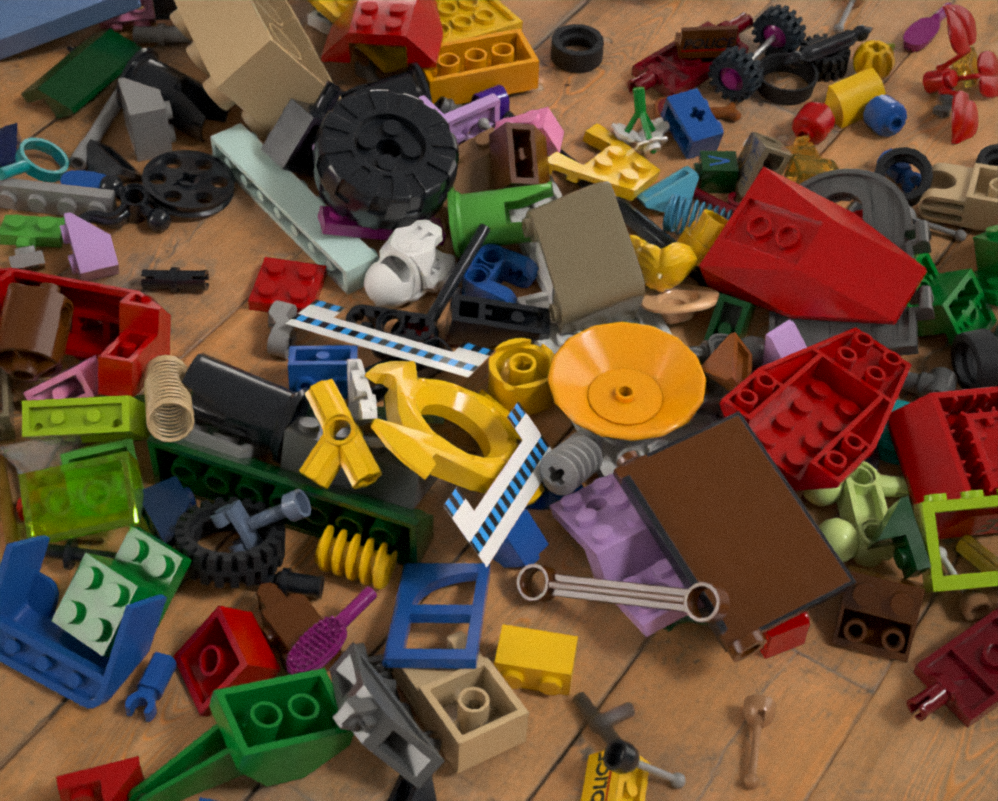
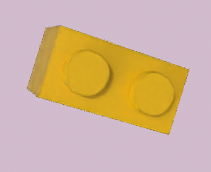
M502 624L494 666L511 689L523 688L541 691L551 696L558 694L569 696L576 660L578 636Z

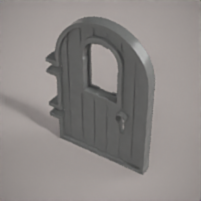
M837 169L818 174L799 184L834 203L839 201L851 202V200L860 203L863 209V220L913 259L915 254L931 253L929 240L931 234L928 221L918 220L913 224L905 195L886 177L862 169ZM905 237H907V240H908V239H916V240H912V241H906V244H905ZM930 286L919 287L909 301L910 305L919 304V307L908 308L907 304L895 325L794 319L769 310V332L790 319L795 323L806 346L809 347L857 327L900 356L919 354L917 321L935 319L932 305L934 303L932 288Z

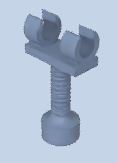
M295 489L282 496L281 504L249 517L241 501L237 500L232 504L224 505L215 510V514L210 516L217 529L231 522L234 525L240 538L232 542L233 546L228 547L232 553L246 551L260 545L263 539L257 531L259 528L286 517L293 522L308 517L311 513V506L306 494L300 489Z

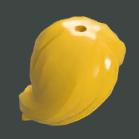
M629 235L643 274L644 283L652 290L664 292L675 287L692 272L698 263L697 256L691 247L686 244L674 242L664 248H659L657 245L647 243L636 235Z

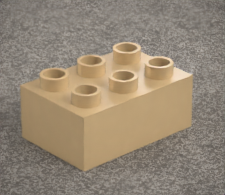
M174 0L177 9L170 14V19L176 28L187 39L192 41L186 48L190 59L201 71L210 76L202 83L206 93L225 111H228L235 104L244 110L241 113L242 119L249 129L261 140L265 141L291 98L309 104L315 103L326 81L333 83L293 9L286 0Z

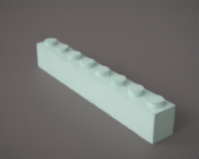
M242 123L210 136L213 156L229 166L233 172L235 182L316 264L327 266V275L347 295L364 287L366 272L372 264L379 261V256L373 248H369L359 237L322 233L318 213L320 206L326 205L320 196H316L303 180H299L291 171L283 170L261 150L263 144L259 141L257 135L254 132H250Z

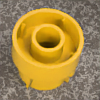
M704 209L699 218L693 221L690 227H685L676 242L691 247L697 256V266L699 267L728 220L713 211Z

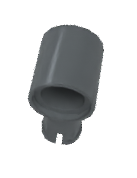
M936 367L931 369L929 373L922 372V374L909 372L901 390L916 394L917 398L934 392L954 391L958 383V377L952 370L945 367Z

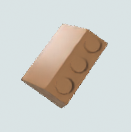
M493 127L458 145L459 162L456 181L453 187L461 194L494 190L489 134L494 131ZM446 200L436 215L440 218L446 229L449 230L448 201Z

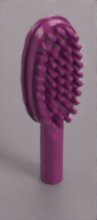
M943 7L937 10L931 17L921 18L908 27L903 35L904 49H907L908 52L912 50L911 52L914 53V50L916 52L918 50L921 51L932 42L940 29V22L946 18Z
M366 586L335 618L334 616L325 617L323 620H319V623L309 628L307 632H304L288 654L286 660L288 672L292 675L321 669L331 661L347 639L346 628L377 598L376 592L371 587Z

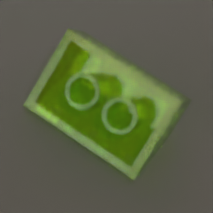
M128 451L18 474L27 539L46 535L50 537L49 543L137 525L141 522L144 494L139 462Z

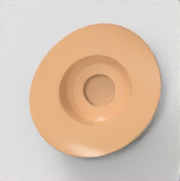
M680 283L664 292L652 290L645 285V296L640 306L646 311L660 313L666 324H674L688 321L694 316L696 311L705 310L716 305L720 294L715 289L685 283Z

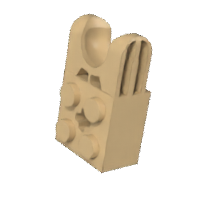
M936 163L932 166L933 178L931 187L923 193L918 204L919 213L923 218L930 221L966 227L975 231H985L989 226L998 225L997 166L975 163L974 168L948 163Z
M459 631L447 636V649H466L467 635L463 631ZM480 652L477 669L393 668L397 687L427 731H435L432 738L441 739V751L457 774L526 742L528 710L489 658H483Z

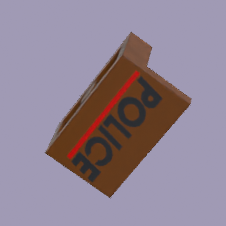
M738 26L681 27V32L675 33L674 41L679 59L718 57L726 48L736 46Z

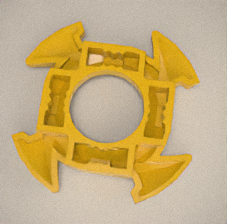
M389 361L377 364L365 374V377L375 384H383L389 389L384 396L387 421L374 419L371 428L382 443L404 465L424 480L429 475H432L471 491L486 494L519 445L516 438L522 441L507 418L510 412L483 389L478 394L447 381L417 377L416 363L414 361ZM421 415L440 416L459 425L475 439L483 452V457L468 454L450 444L435 433ZM542 483L526 506L535 503L545 489Z

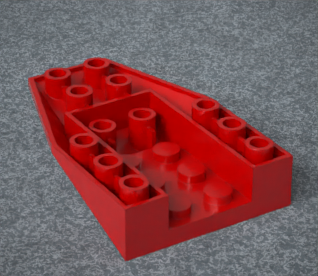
M764 166L699 265L709 288L789 318L891 325L896 324L927 273L923 265L855 213Z

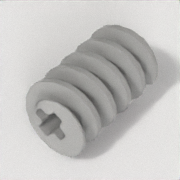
M578 431L565 439L564 442L547 453L545 457H542L540 477L544 485L557 495L572 493L602 466V440L596 434L589 431Z

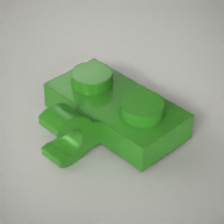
M5 215L0 227V244L16 245V248L34 245L35 250L37 246L62 248L64 242L59 226L65 224L64 218Z

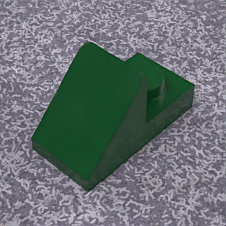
M909 497L899 499L888 509L867 547L870 550L894 545V561L896 566L902 570L904 579L918 577L931 568Z

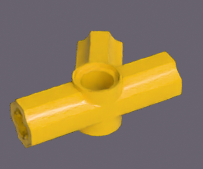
M321 380L310 386V389L304 394L323 429V434L299 472L325 489L329 488L341 468H343L352 488L355 490L376 482L383 474L363 437L362 430L356 424L334 380ZM344 427L351 428L350 434L346 439L336 440V434L340 429Z

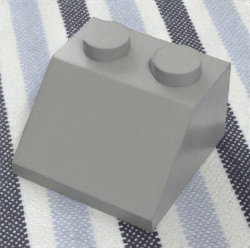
M119 78L118 83L125 123L137 161L153 159L160 154L172 151L171 143L176 142L173 125L168 124V119H173L170 102L163 100L159 89L126 78Z

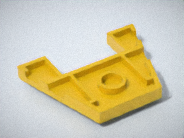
M599 123L585 131L582 141L602 152L586 164L582 165L557 151L548 157L550 175L555 170L567 174L566 180L575 183L581 179L592 183L609 181L615 196L630 201L657 181L661 171Z

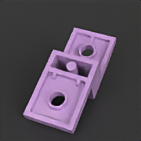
M612 473L596 479L592 484L575 493L565 495L561 500L550 505L553 517L584 548L594 578L685 588ZM616 604L646 637L687 615L686 612Z

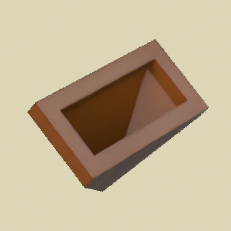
M733 332L725 338L701 367L705 375L731 392L752 374L753 354L736 332Z

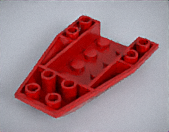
M855 327L759 367L723 397L719 405L724 418L740 411L793 490L838 488L874 452L912 364L901 358L898 353L891 351L873 339L868 333Z

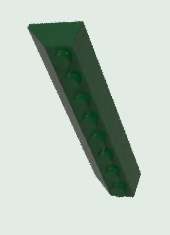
M150 435L147 440L155 484L177 476L183 488L189 487L195 499L201 501L208 500L211 504H214V498L223 497L224 502H228L229 497H238V500L241 502L244 498H250L253 505L261 501L268 508L281 504L284 494L300 489L309 499L311 513L308 517L296 522L289 520L287 517L282 519L285 528L320 539L326 527L330 524L334 526V537H337L342 529H346L348 532L347 541L349 542L356 533H359L361 535V546H364L370 537L375 540L374 550H378L383 542H387L388 554L391 555L397 550L396 564L400 565L421 563L434 538L433 515L427 514L420 509H408L330 484L328 489H325L304 475L262 462L257 458H238L183 439L169 443L162 442Z

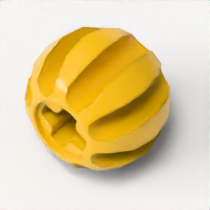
M867 40L857 47L853 55V69L856 74L872 67L878 73L881 80L891 73L895 65L892 48L880 40Z

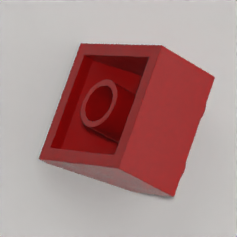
M220 605L173 656L200 716L205 717L212 715L209 704L214 690L272 679L281 671L253 613Z

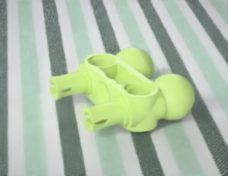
M863 462L838 488L804 491V497L810 503L818 506L833 505L837 502L840 518L827 519L818 527L842 562H847L852 558L861 566L875 567L882 560H890L893 557L894 545L870 550L867 547L888 511L885 497H909L910 493L904 476L880 475L871 464Z

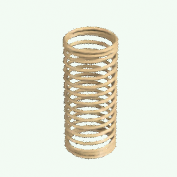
M171 355L157 356L150 360L143 372L148 431L154 438L169 443L177 442L187 437L193 430L195 422L191 389L182 382L187 372V366L182 360Z

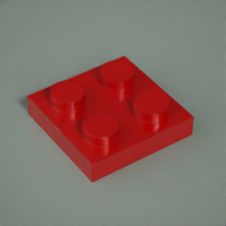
M265 257L248 299L249 310L268 312L272 304L276 300L296 305L298 314L316 299H319L327 277V266Z

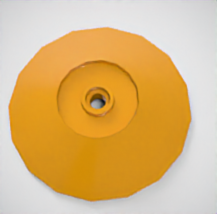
M615 322L591 326L568 338L552 357L548 383L555 404L574 424L601 437L638 441L663 437L687 424L704 402L706 377L697 355L678 337L651 325Z

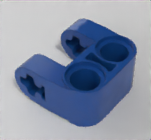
M496 244L484 245L479 249L462 279V295L517 304L515 293L506 286L501 285L502 282L506 281L521 288H528L537 278L539 268L532 259Z

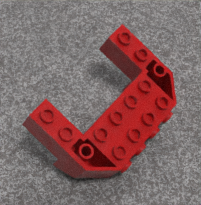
M0 268V316L8 284L10 283L38 287L41 283H52L61 288L60 294L72 301L74 312L65 354L72 355L79 360H86L96 355L98 359V394L106 396L129 395L135 397L144 387L143 372L148 362L157 356L170 355L171 315L151 296L132 289L17 268Z

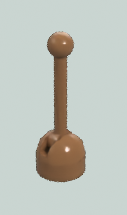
M750 695L744 700V719L753 727L749 771L743 780L744 785L749 789L757 788L760 783L756 773L761 728L768 726L775 716V701L763 695Z

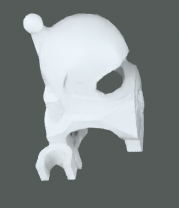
M425 219L416 220L410 226L394 230L379 251V261L369 267L364 278L365 291L368 297L375 303V306L390 309L397 308L407 302H416L426 292L437 293L439 288L442 289L455 267V256L445 254L436 248L443 241L441 227ZM457 287L454 294H460L462 289Z

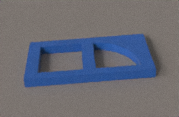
M484 563L404 564L384 651L383 666L386 668L477 669L491 573L490 563L488 567ZM476 581L472 605L418 604L425 596L439 588L455 583ZM411 623H469L466 649H406Z

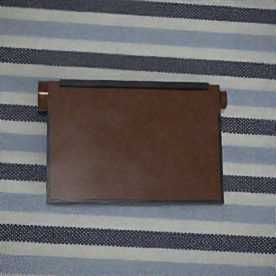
M740 411L641 457L637 455L636 451H629L617 460L616 463L619 467L614 469V477L684 587L689 589L695 583L705 582L717 584L727 592L730 600L727 615L721 621L708 623V625L734 662L741 661L760 650L767 643L763 633L847 591L856 584L853 576ZM710 589L704 590L698 598V609L703 617L711 615L716 606L715 595Z

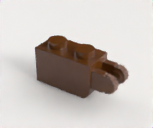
M262 583L261 586H258L259 588L256 593L258 601H260L258 609L262 617L263 627L261 630L270 648L275 647L280 654L279 659L288 675H291L286 667L289 652L304 632H307L309 628L319 623V620H323V618L305 595L293 593L286 597L275 583ZM341 649L323 667L326 672L330 671V668L342 655Z

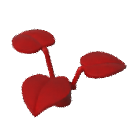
M948 4L942 7L947 17L949 41L957 55L944 64L937 65V70L925 72L923 86L928 94L938 93L939 95L947 94L953 96L951 144H958L976 134L979 126V116L975 102L969 100V94L952 89L957 86L958 81L979 79L980 93L986 98L997 97L998 58L992 51L981 52L977 59L978 73L958 76L955 70L947 68L971 52L970 45H973L977 40L976 23L971 12L961 5Z

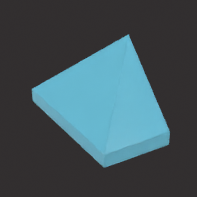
M687 165L644 190L636 198L646 208L665 213L671 196L676 193L680 195V201L683 196L686 197V208L688 200L693 197L699 176L696 171Z

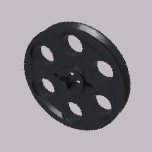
M193 150L166 152L150 160L142 172V185L148 190L149 203L154 208L166 210L171 216L181 218L211 216L225 209L234 196L235 179L229 166L217 157L204 152ZM174 164V165H178V166H180V167H179V168H169V167H167V165ZM199 166H207V167H209L210 169H208V170H201V169H198L197 167H199ZM153 180H161V181H163V182H165V183H163V184H153V183H151V181H153ZM222 183V184H224V185H226V186H225V187H215V186H213L212 184ZM167 198H177V199H179L180 201L170 202V201H167L166 199H167ZM199 199H207V200H210L211 202L205 204V203H200V202H198L197 200H199Z

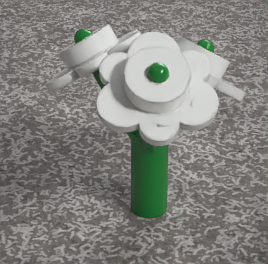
M635 87L633 88L634 114L628 125L612 123L611 127L614 129L615 136L626 144L636 142V152L641 151L645 155L655 154L668 141L664 133L670 129V124L661 117L654 121L650 120L646 113L645 88ZM638 118H640L642 130L639 133L632 130Z

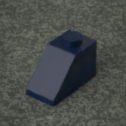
M177 476L136 492L140 515L153 536L174 549L176 522L180 520L183 512L189 513V508L196 505L191 489L189 487L183 488Z

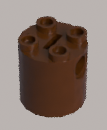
M45 282L41 283L39 287L20 283L8 284L0 316V368L15 379L32 382L38 378L58 375L62 369L74 304L66 296L60 294L61 288L55 284Z

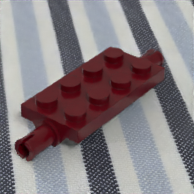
M742 12L732 20H725L718 25L707 21L698 26H738L736 46H738V50L742 47L746 48V54L748 55L749 46L739 38V34L750 29L753 25V18L751 15H747L746 12ZM673 41L632 66L631 75L635 78L627 82L628 91L633 94V88L644 87L645 91L653 88L664 96H672L692 90L710 79L708 77V73L711 71L709 66L717 57L679 59L675 42Z
M998 608L915 665L913 673L927 687L914 697L909 698L906 703L911 714L920 709L921 712L915 715L917 720L924 721L929 715L945 705L969 728L998 707Z

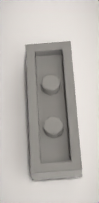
M34 245L14 249L15 255L9 256L11 268L28 270L46 266L43 251H35Z

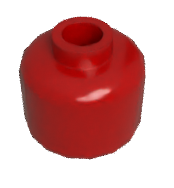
M806 103L792 121L793 133L802 143L818 145L827 138L834 128L835 117L830 107L824 103Z

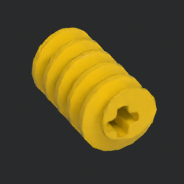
M329 524L316 548L315 564L319 566V569L323 572H329L332 569L335 576L340 577L346 574V578L350 581H355L359 578L363 585H370L373 582L376 589H384L392 577L397 561V550L389 555L387 542H383L378 550H374L375 540L371 537L364 546H361V535L359 533H356L349 542L347 541L348 532L346 529H342L338 536L334 537V526Z

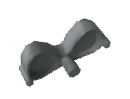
M947 94L940 95L939 101L942 105H935L932 113L941 118L949 117L952 112L953 96Z

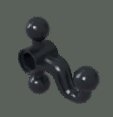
M115 175L103 177L100 181L99 189L114 190L115 197L121 201V205L111 213L90 210L78 216L90 224L110 229L119 228L127 222L138 224L146 220L148 227L152 231L164 232L171 224L170 214L162 208L153 209L149 206V193L143 185L131 183L124 186L122 180Z

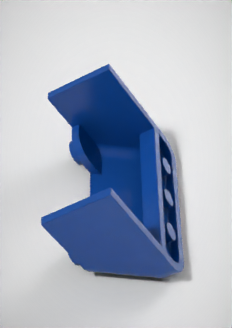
M41 535L6 544L0 564V662L85 708H95L107 703L149 653L167 597L159 594L126 605L110 657H103L52 622L59 600V590L52 578L40 572L50 537Z

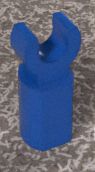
M892 148L889 149V150H887V151L882 152L881 155L879 156L878 160H879L886 152L892 150ZM896 163L886 171V174L893 181L901 184L904 193L911 192L915 186L918 187L920 185L921 174L913 172L912 167L907 163Z
M159 652L153 653L137 684L138 691L132 693L125 702L127 716L131 717L137 707L146 706L144 711L145 720L151 722L157 714L156 700L158 701L162 698L177 667V662L172 656Z

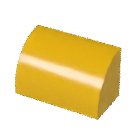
M870 67L829 85L825 104L832 110L835 124L842 129L864 119L863 113L868 102L878 95H886L885 88L878 73Z

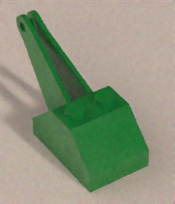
M325 668L214 690L209 707L216 720V724L150 777L131 789L127 798L129 801H181L242 775H246L267 787L305 778L350 746L354 737L352 731L340 729L332 718L338 712L333 684Z

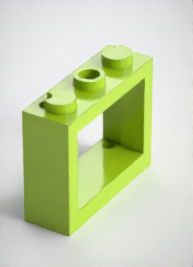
M129 395L22 401V437L47 445L100 443L131 436L133 441L148 440L150 435H152L148 431V427H146L145 403Z
M998 489L997 495L984 496L983 490L960 492L961 499L947 500L946 493L924 495V502L913 505L914 516L931 564V568L922 573L925 593L998 586V571L943 576L935 513L998 507Z

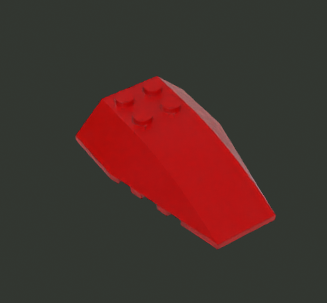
M352 0L331 25L321 55V61L350 63L356 43L407 46V67H409L410 63L417 62L422 68H436L443 42V29L436 0Z

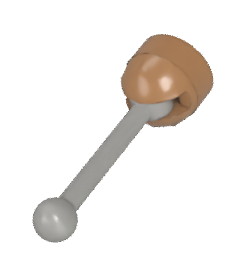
M844 0L847 7L839 23L833 27L835 34L844 31L843 25L851 9L859 7L865 0Z

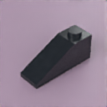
M453 294L446 316L445 342L447 344L461 345L466 342L480 347L497 346L515 338H526L536 341L548 339L550 336V314L548 308Z

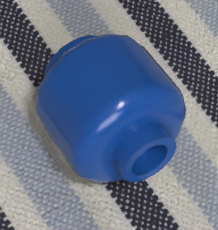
M878 95L866 105L863 118L867 127L882 137H891L896 135L905 125L907 111L904 105L893 97Z

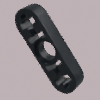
M360 304L351 308L346 315V321L357 324V320L362 321L364 316H366L370 322H362L361 326L385 332L384 327L388 321L398 319L400 320L399 328L389 334L420 343L439 336L437 325L427 314ZM424 325H426L429 329L428 332L423 331L421 336H419L415 330H422Z

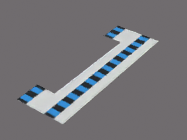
M317 299L285 323L467 378L494 352V350L466 342L461 344L454 352L347 322L334 318L345 309L344 307Z
M519 401L507 418L521 437L522 442L476 509L473 510L458 487L455 488L443 505L486 567H488L541 484L540 462L542 457H545L547 453L552 451Z

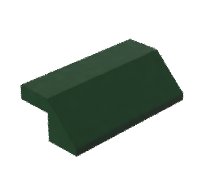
M112 29L94 33L24 90L21 95L27 103L44 99L56 118L73 115L122 74L129 60L143 48Z

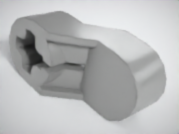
M276 300L268 311V327L271 329L267 342L268 354L288 359L289 346H296L297 336L294 326L285 323L297 315V307L294 304Z

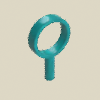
M27 138L21 142L15 154L16 163L0 168V180L26 173L43 182L60 181L61 176L69 168V159L65 152L54 143L42 138ZM29 149L42 151L53 157L59 164L60 169H43L32 163L24 151Z

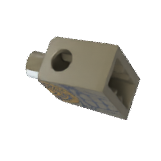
M752 132L744 141L743 149L737 159L739 168L737 186L740 196H745L763 166L783 175L792 158V154L779 140Z

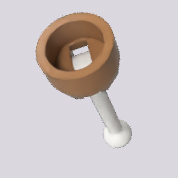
M939 547L941 563L949 575H958L947 558V550L944 547ZM969 589L960 590L962 595L959 599V607L968 622L980 621L991 613L993 605L980 590L969 591Z

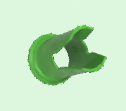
M552 181L544 184L463 194L452 187L450 192L447 193L450 232L456 258H460L479 224H484L490 228V232L482 246L487 244L503 246L532 242L529 237L526 238L524 236L522 222H510L509 210L521 209L554 196Z

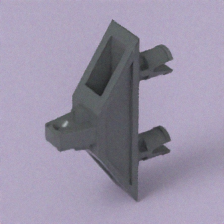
M353 641L330 668L338 712L332 718L340 729L352 731L363 746L420 789L445 762L439 754L442 745L441 739L430 738L435 731H421L393 694L396 689V680L386 679L390 674L389 672L377 673Z

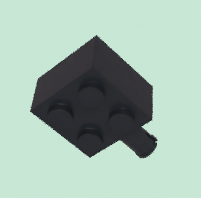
M326 81L315 103L309 104L291 98L283 109L274 128L269 133L261 150L283 170L314 177L312 146L315 143L318 129L329 110L333 109L344 91L336 84Z

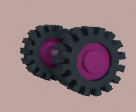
M781 4L772 5L766 9L752 25L754 27L752 35H757L753 41L754 43H760L757 47L758 49L754 53L750 52L747 55L746 48L742 47L740 50H738V46L726 48L709 66L711 71L708 73V77L713 78L710 84L711 86H717L714 91L717 94L721 91L723 93L722 98L725 100L730 97V102L737 100L740 103L747 100L762 85L761 82L764 80V76L761 75L764 72L763 67L758 68L761 62L759 59H755L764 50H766L764 54L766 56L774 53H791L796 51L801 42L806 38V33H804L806 25H800L803 19L801 16L795 17L797 11L793 9L789 12V6L785 5L782 8Z

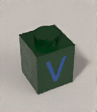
M700 151L699 162L693 164V170L699 176V189L707 193L730 194L735 192L739 173L736 151Z

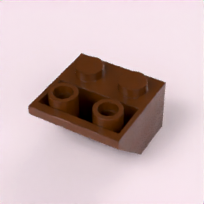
M505 122L489 134L494 190L544 184L550 181L546 136L535 125Z
M849 565L848 571L855 579L856 584L842 593L832 644L908 662L925 593L923 583Z

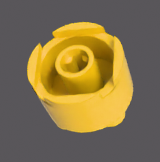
M526 338L510 339L499 344L495 348V353L489 359L488 394L509 412L512 411L518 401L528 415L549 409L553 403V396L548 383V375L554 353L546 345L541 343V347L531 344V339Z

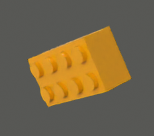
M520 28L444 42L441 46L437 67H420L427 81L433 104L441 96L447 99L451 98L455 104L472 102L473 94L496 85H502L507 94L523 93L538 89L539 59Z

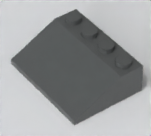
M299 416L284 431L280 468L301 474L299 472L300 468L323 434V429L316 417ZM344 427L340 429L336 434V440L346 439L350 434L351 428ZM362 430L363 437L383 475L369 486L355 490L352 488L343 468H341L331 484L413 510L438 478L429 475L424 480L404 465L382 443L376 434Z

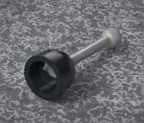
M616 738L612 740L604 751L603 762L610 771L618 774H627L638 768L670 781L674 788H682L685 785L686 779L682 773L675 772L672 774L641 761L638 750L630 742Z

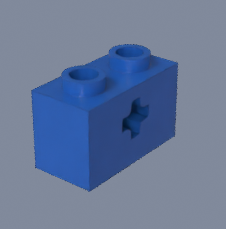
M696 88L666 97L661 117L670 124L669 130L685 158L697 157L700 155V151H717L724 134L723 127L714 117L708 101L702 97L699 90Z

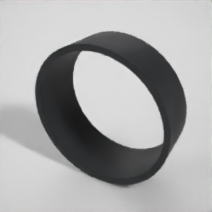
M774 53L765 56L758 65V68L763 67L764 72L761 74L762 76L774 72H788L803 78L808 83V86L800 89H782L763 80L761 82L762 85L757 89L758 92L768 101L780 105H796L805 102L812 95L819 76L818 70L812 62H804L802 66L793 68L783 64L790 53Z

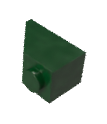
M720 293L704 340H709L710 336L717 333L729 335L733 332H736L740 339L744 338L757 305Z

